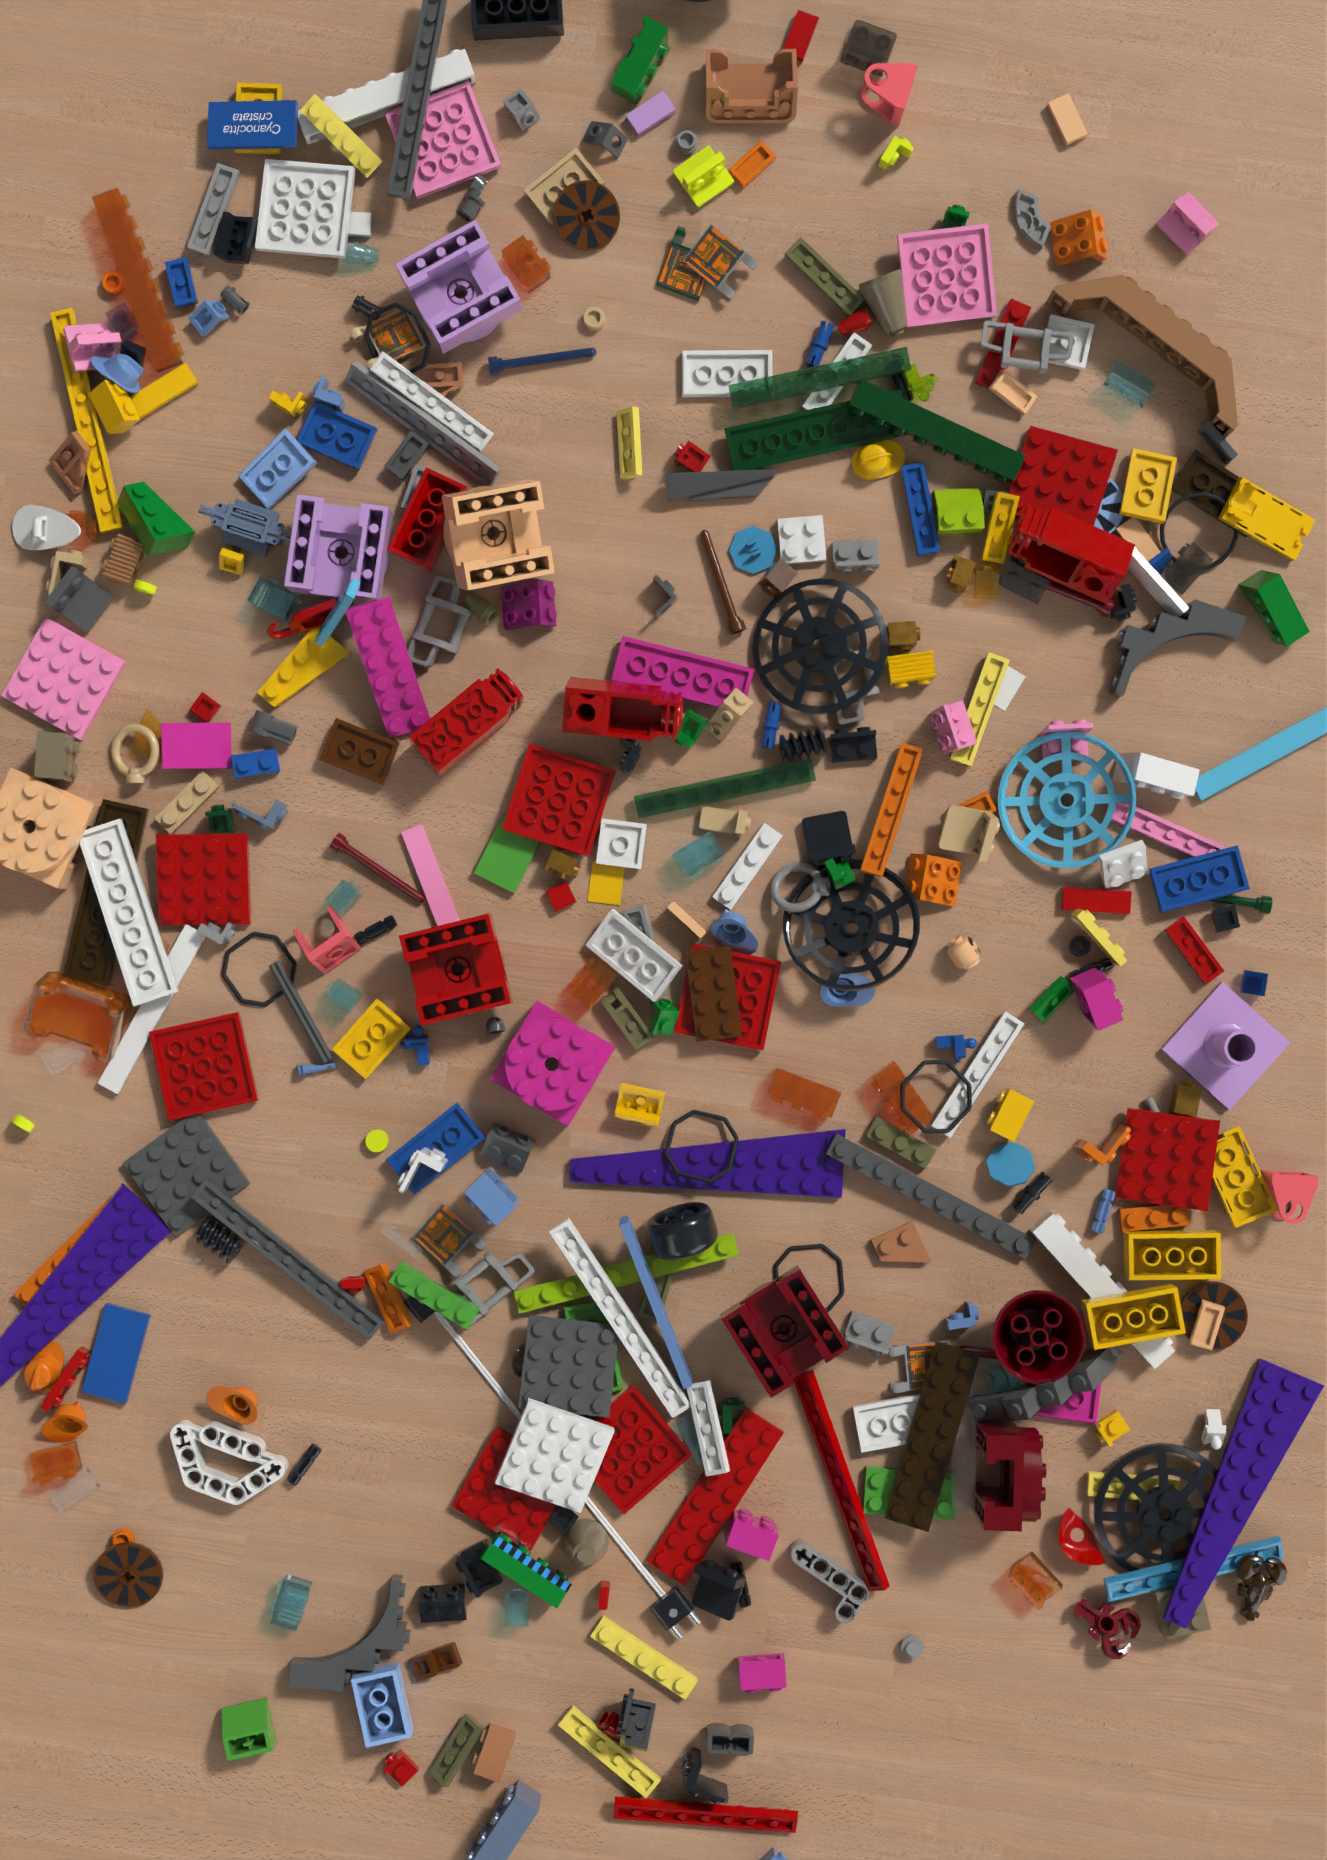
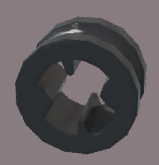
M1084 936L1073 938L1069 944L1071 953L1078 957L1086 955L1091 948L1090 941ZM1076 940L1078 943L1080 940L1085 942L1083 945L1086 948L1084 952L1082 950L1080 952L1075 950L1077 947L1074 944Z

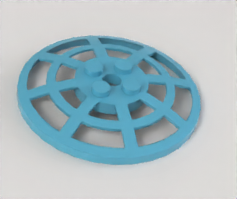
M1063 731L1050 733L1025 745L1008 763L998 789L999 816L1009 839L1027 857L1040 864L1055 868L1082 867L1100 860L1099 855L1117 848L1127 835L1136 811L1135 783L1124 759L1106 742L1092 735L1080 732ZM1061 739L1062 753L1048 756L1037 764L1026 755L1043 743ZM1071 739L1090 742L1101 747L1106 753L1098 762L1086 755L1072 753ZM1071 759L1082 761L1092 766V768L1084 777L1072 773ZM1113 759L1119 764L1125 775L1129 794H1115L1113 782L1104 769ZM1062 760L1061 774L1051 778L1042 770L1044 766ZM1021 762L1029 772L1022 783L1020 797H1006L1009 778L1014 768ZM1099 774L1106 783L1108 794L1095 795L1090 783ZM1034 776H1036L1044 784L1040 796L1027 797L1029 785ZM1066 793L1074 797V802L1069 807L1061 803V797ZM1109 803L1103 822L1099 824L1091 816L1095 804ZM1129 803L1125 824L1118 836L1114 838L1105 829L1113 817L1115 804ZM1040 805L1045 817L1036 826L1029 816L1027 806ZM1006 806H1020L1023 820L1031 831L1023 840H1020L1012 829L1007 816ZM1085 822L1093 830L1086 837L1073 840L1074 826ZM1051 823L1063 827L1064 841L1045 835L1043 831ZM1098 836L1108 845L1104 850L1091 857L1073 861V847L1087 844ZM1037 838L1050 845L1064 847L1063 861L1045 858L1028 847Z

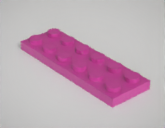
M390 596L348 608L345 613L388 737L392 738L417 730L430 719V715Z
M622 636L611 681L661 686V691H666V693L671 691L674 694H678L680 692L683 699L719 708L735 688L748 697L754 669Z

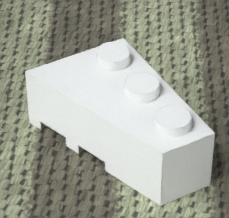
M1118 753L1131 771L1135 787L1149 788L1152 792L1159 794L1170 793V797L1182 800L1184 796H1194L1199 769L1145 753ZM1116 762L1112 780L1127 783L1122 769Z

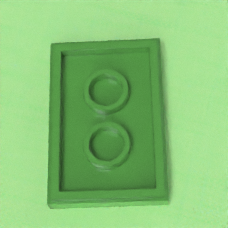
M504 813L474 873L515 894L541 842L502 831L507 814Z

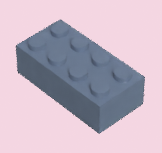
M519 1779L515 1785L511 1784L504 1794L503 1804H497L491 1814L492 1819L490 1823H485L481 1828L477 1843L472 1842L469 1846L465 1860H507L537 1815L541 1794Z

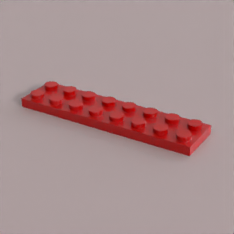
M745 1406V1409L732 1426V1433H728L723 1440L730 1472L706 1476L705 1470L703 1471L650 1553L647 1562L683 1586H686L693 1575L695 1564L702 1561L784 1434V1431Z

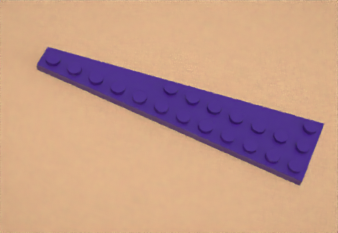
M846 1129L738 1140L732 1169L710 1183L676 1175L664 1155L665 1148L571 1158L569 1182L842 1198L844 1163L825 1154L835 1133L845 1138ZM734 1141L670 1148L669 1155L680 1172L711 1178L727 1168Z
M124 1183L120 1185L105 1204V1207L92 1220L89 1227L80 1235L74 1246L65 1254L61 1262L53 1269L0 1337V1386L171 1232L168 1226Z

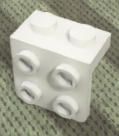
M426 1147L414 1152L408 1163L411 1166L410 1170H406L397 1185L401 1186L398 1192L403 1194L408 1189L421 1163L441 1172L448 1162V1159L444 1158L446 1154L438 1149L430 1150Z

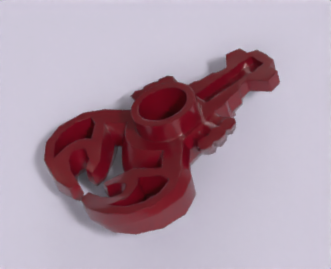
M1085 1599L1076 1602L1073 1608L1075 1611L1073 1615L1076 1618L1083 1616L1091 1625L1088 1633L1093 1639L1098 1641L1099 1634L1101 1635L1100 1648L1103 1654L1110 1659L1125 1657L1130 1651L1131 1643L1128 1642L1124 1647L1119 1648V1645L1124 1643L1125 1640L1117 1639L1110 1641V1638L1115 1637L1119 1633L1118 1621H1121L1126 1635L1129 1634V1626L1132 1628L1130 1638L1134 1639L1141 1628L1140 1618L1137 1613L1129 1608H1124L1110 1614L1115 1609L1110 1604L1103 1603L1098 1610L1088 1607L1087 1600Z

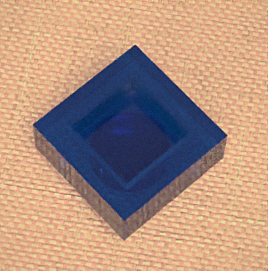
M1243 970L1240 993L1265 996L1268 974Z

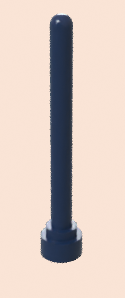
M585 348L506 360L497 358V356L488 357L490 375H499V372H504L503 369L594 357L596 349Z

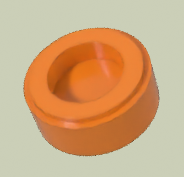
M116 271L107 272L101 280L103 289L112 296L120 295L126 286L124 278Z

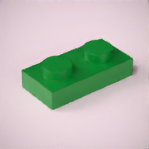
M1060 975L1035 1000L1029 1009L1044 1024L1075 991L1067 980Z

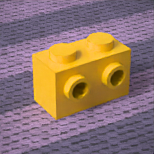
M104 380L89 393L108 434L125 433L141 420L127 391L112 380Z
M1006 1088L1005 1091L1002 1090L996 1101L998 1103L996 1111H991L986 1123L989 1124L987 1129L1015 1142L1035 1101L1009 1088Z

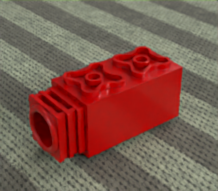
M1029 504L1026 511L1021 513L1008 542L1007 554H1012L1014 557H1019L1025 561L1024 568L1108 604L1125 577L1135 544L1055 508H1051L1050 512H1047Z
M497 668L495 674L491 673L489 675V679L485 678L483 681L477 679L409 736L410 745L434 773L441 778L509 721L511 711H515L518 705L521 706L523 704V694L509 676Z
M570 677L565 686L562 732L653 741L655 737H660V735L664 736V738L671 736L672 739H676L682 724V693L674 694L671 691L666 693V691H661V686Z

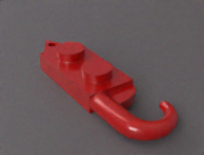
M335 598L325 600L314 607L301 610L293 615L289 620V627L283 630L273 631L279 625L278 622H275L268 627L267 634L273 639H284L299 632L304 633L322 626L338 600ZM353 601L348 608L354 605Z

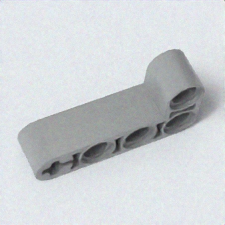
M803 1539L795 1540L790 1546L792 1560L840 1594L834 1602L835 1616L841 1623L851 1622L868 1598V1589L865 1582ZM804 1548L806 1556L802 1553L798 1556L796 1550L801 1551ZM817 1561H824L826 1563L823 1569H815L814 1564ZM836 1574L844 1575V1579L841 1582H834L832 1580ZM855 1587L863 1588V1592L860 1595H853L851 1593ZM842 1606L850 1607V1611L847 1614L838 1612Z

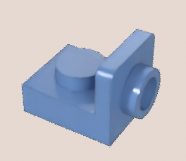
M205 300L188 319L201 336H207L220 321H227L229 315L226 313V308L221 302Z
M322 376L320 382L316 381L313 388L315 400L342 412L345 402L341 394L333 390L326 392L329 382L326 377Z
M966 1301L967 1315H964V1312L951 1313V1317L945 1318L946 1327L949 1330L976 1326L975 1320L979 1319L977 1306H973L971 1301Z

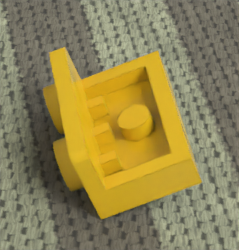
M621 1083L614 1117L620 1118L623 1121L640 1122L646 1126H659L666 1092Z

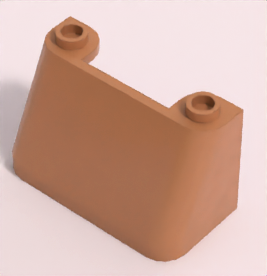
M706 49V118L710 122L789 123L795 119L798 93L796 49L777 51L773 57V64H728L726 52L719 49Z

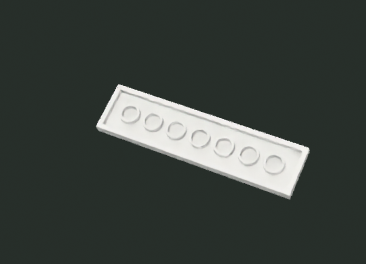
M122 819L85 830L80 846L133 1007L179 992Z

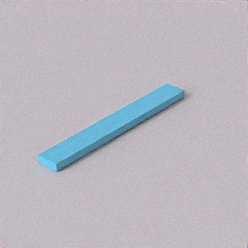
M1327 707L1198 776L1195 794L1199 801L1326 734Z

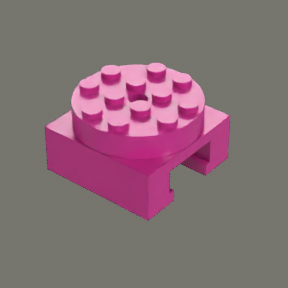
M537 1000L519 1031L512 1039L490 1080L515 1094L530 1106L538 1108L564 1125L569 1126L616 1046L598 1035L587 1031L562 1016L558 1011ZM553 1057L557 1059L558 1068L556 1070H548L546 1067V1060Z

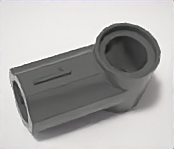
M256 710L249 732L291 745L297 733V726Z

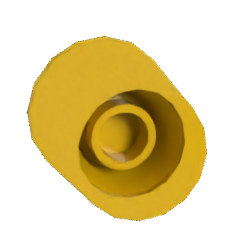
M892 440L866 444L859 447L853 454L851 460L852 469L859 478L864 480H875L899 472L901 466L904 465L905 453L902 447Z

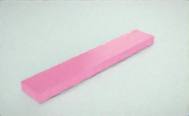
M1129 803L1115 804L1112 822L1124 826L1129 811ZM1107 807V809H1106V811H1105V814H1104L1103 818H1105V816H1106L1108 807ZM1136 807L1133 822L1129 829L1189 857L1227 848Z
M421 824L401 832L437 926L460 921L423 825Z

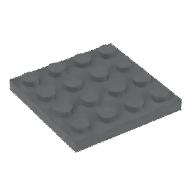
M201 1113L185 1117L122 1163L175 1237L210 1213L191 1198L206 1178L230 1197L251 1183Z
M528 1315L517 1407L524 1409L528 1398L574 1414L609 1417L618 1346V1335L610 1323Z

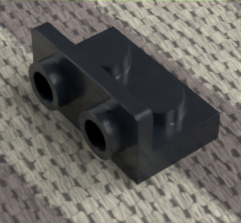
M870 727L857 728V732H848V729L834 730V734L829 736L832 763L877 759L876 730H871Z
M621 738L619 741L620 746L630 752L625 751L619 763L622 766V773L630 776L642 754V748L639 747L640 743L634 739L625 740Z

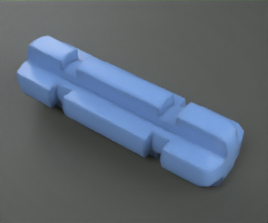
M1103 1189L1102 1200H1099L1094 1216L1096 1220L1093 1221L1091 1230L1097 1233L1104 1232L1106 1226L1104 1223L1107 1222L1112 1207L1110 1203L1115 1197V1192L1109 1189Z

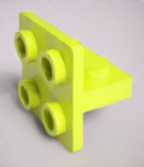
M709 145L673 169V174L698 208L734 183V179L725 168L724 156L720 151L715 154Z

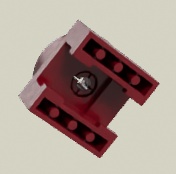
M798 1265L775 1280L757 1287L748 1297L721 1313V1320L771 1398L793 1385V1378L824 1359L828 1363L850 1349ZM779 1321L789 1324V1329L786 1332L777 1330Z
M1008 1418L975 1421L974 1419L973 1445L983 1453V1460L986 1464H996V1459L1000 1460L999 1487L984 1486L981 1481H972L971 1509L984 1530L1022 1532V1522H1036L1038 1519H1041V1501L1046 1499V1489L1042 1487V1478H1046L1047 1473L1046 1463L1042 1462L1041 1454L1043 1435H1039V1430L1035 1427H1017L1013 1421L1009 1422Z

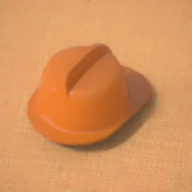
M51 1340L26 1363L23 1378L31 1391L38 1394L48 1393L60 1377L65 1355L59 1343Z
M215 1386L208 1391L207 1403L217 1413L245 1425L251 1424L257 1419L259 1400L249 1388L238 1386L232 1389L226 1386Z
M77 1401L73 1404L59 1405L53 1416L43 1424L41 1428L42 1434L52 1441L68 1442L86 1431L88 1424L85 1422L86 1414L81 1408V1402Z

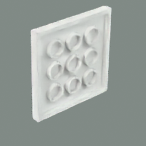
M265 159L255 249L263 252L345 259L356 171L354 166Z
M528 1398L495 1478V1484L581 1513L614 1434V1427Z

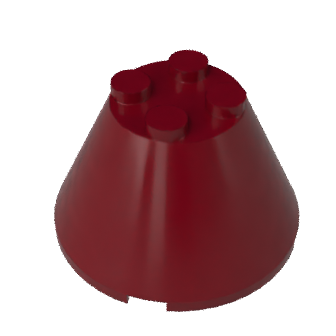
M1032 1290L1013 1297L1001 1308L993 1325L992 1342L999 1362L1012 1376L1024 1382L1040 1384L1052 1380L1057 1381L1068 1375L1076 1367L1084 1352L1086 1336L1083 1320L1079 1312L1068 1300L1050 1291Z

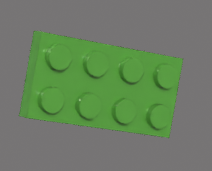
M866 1466L863 1499L864 1514L885 1515L898 1468ZM946 1471L933 1518L955 1520L957 1472Z

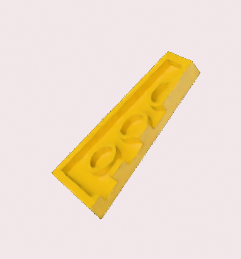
M320 627L314 628L305 635L257 693L276 708L299 692L308 683L310 684L316 680L322 673L330 670L336 663L351 655V653L331 636H329L323 647L316 644Z

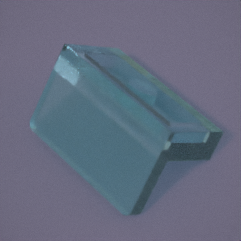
M1116 362L1103 386L1142 408L1149 399L1155 383L1124 364Z
M691 1411L676 1419V1425L697 1465L702 1463V1456Z

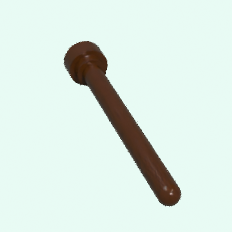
M702 530L700 536L729 618L727 621L729 635L743 632L747 628L744 620L737 616L710 534L707 530Z

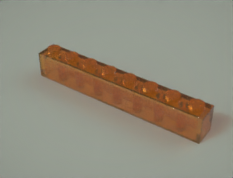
M115 188L93 196L94 205L152 366L157 372H161L183 364L181 356L184 355L180 343L175 342L173 335L176 334V330L172 321L167 320L166 313H169L164 299L160 300L158 292H161L159 283L156 278H152L150 273L154 269L149 257L145 258L143 250L146 247L142 237H138L135 229H138V225L134 215L130 216L127 208H130L131 205L127 195H122L119 189Z

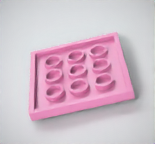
M469 81L429 97L413 183L417 200L473 179L478 173L484 175L502 168ZM403 106L385 112L395 142L397 141Z
M988 223L897 235L900 269L903 275L907 318L906 328L997 316Z
M45 617L1 696L72 736L83 740L125 666L126 661Z

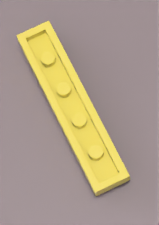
M990 652L987 653L967 708V714L977 744L952 752L950 760L969 767L972 766L1008 667L1009 659Z
M604 1615L590 1634V1637L685 1700L698 1682L696 1676Z
M574 1705L570 1707L558 1722L559 1727L645 1798L649 1796L661 1781V1777L626 1748L621 1747L620 1743L614 1738L602 1732L596 1723Z

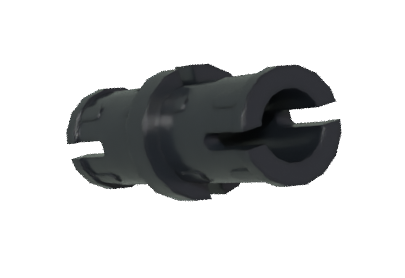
M1042 1171L1029 1186L1026 1185L1024 1187L1025 1191L1011 1205L1020 1214H1023L1035 1200L1038 1201L1040 1199L1039 1195L1053 1180Z

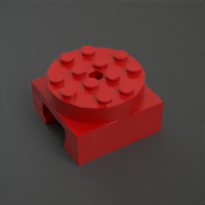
M490 913L399 936L405 963H409L417 998L414 1000L421 1026L513 1003L505 971L504 958L499 947ZM457 963L463 964L466 968L461 976H456L453 972V967Z

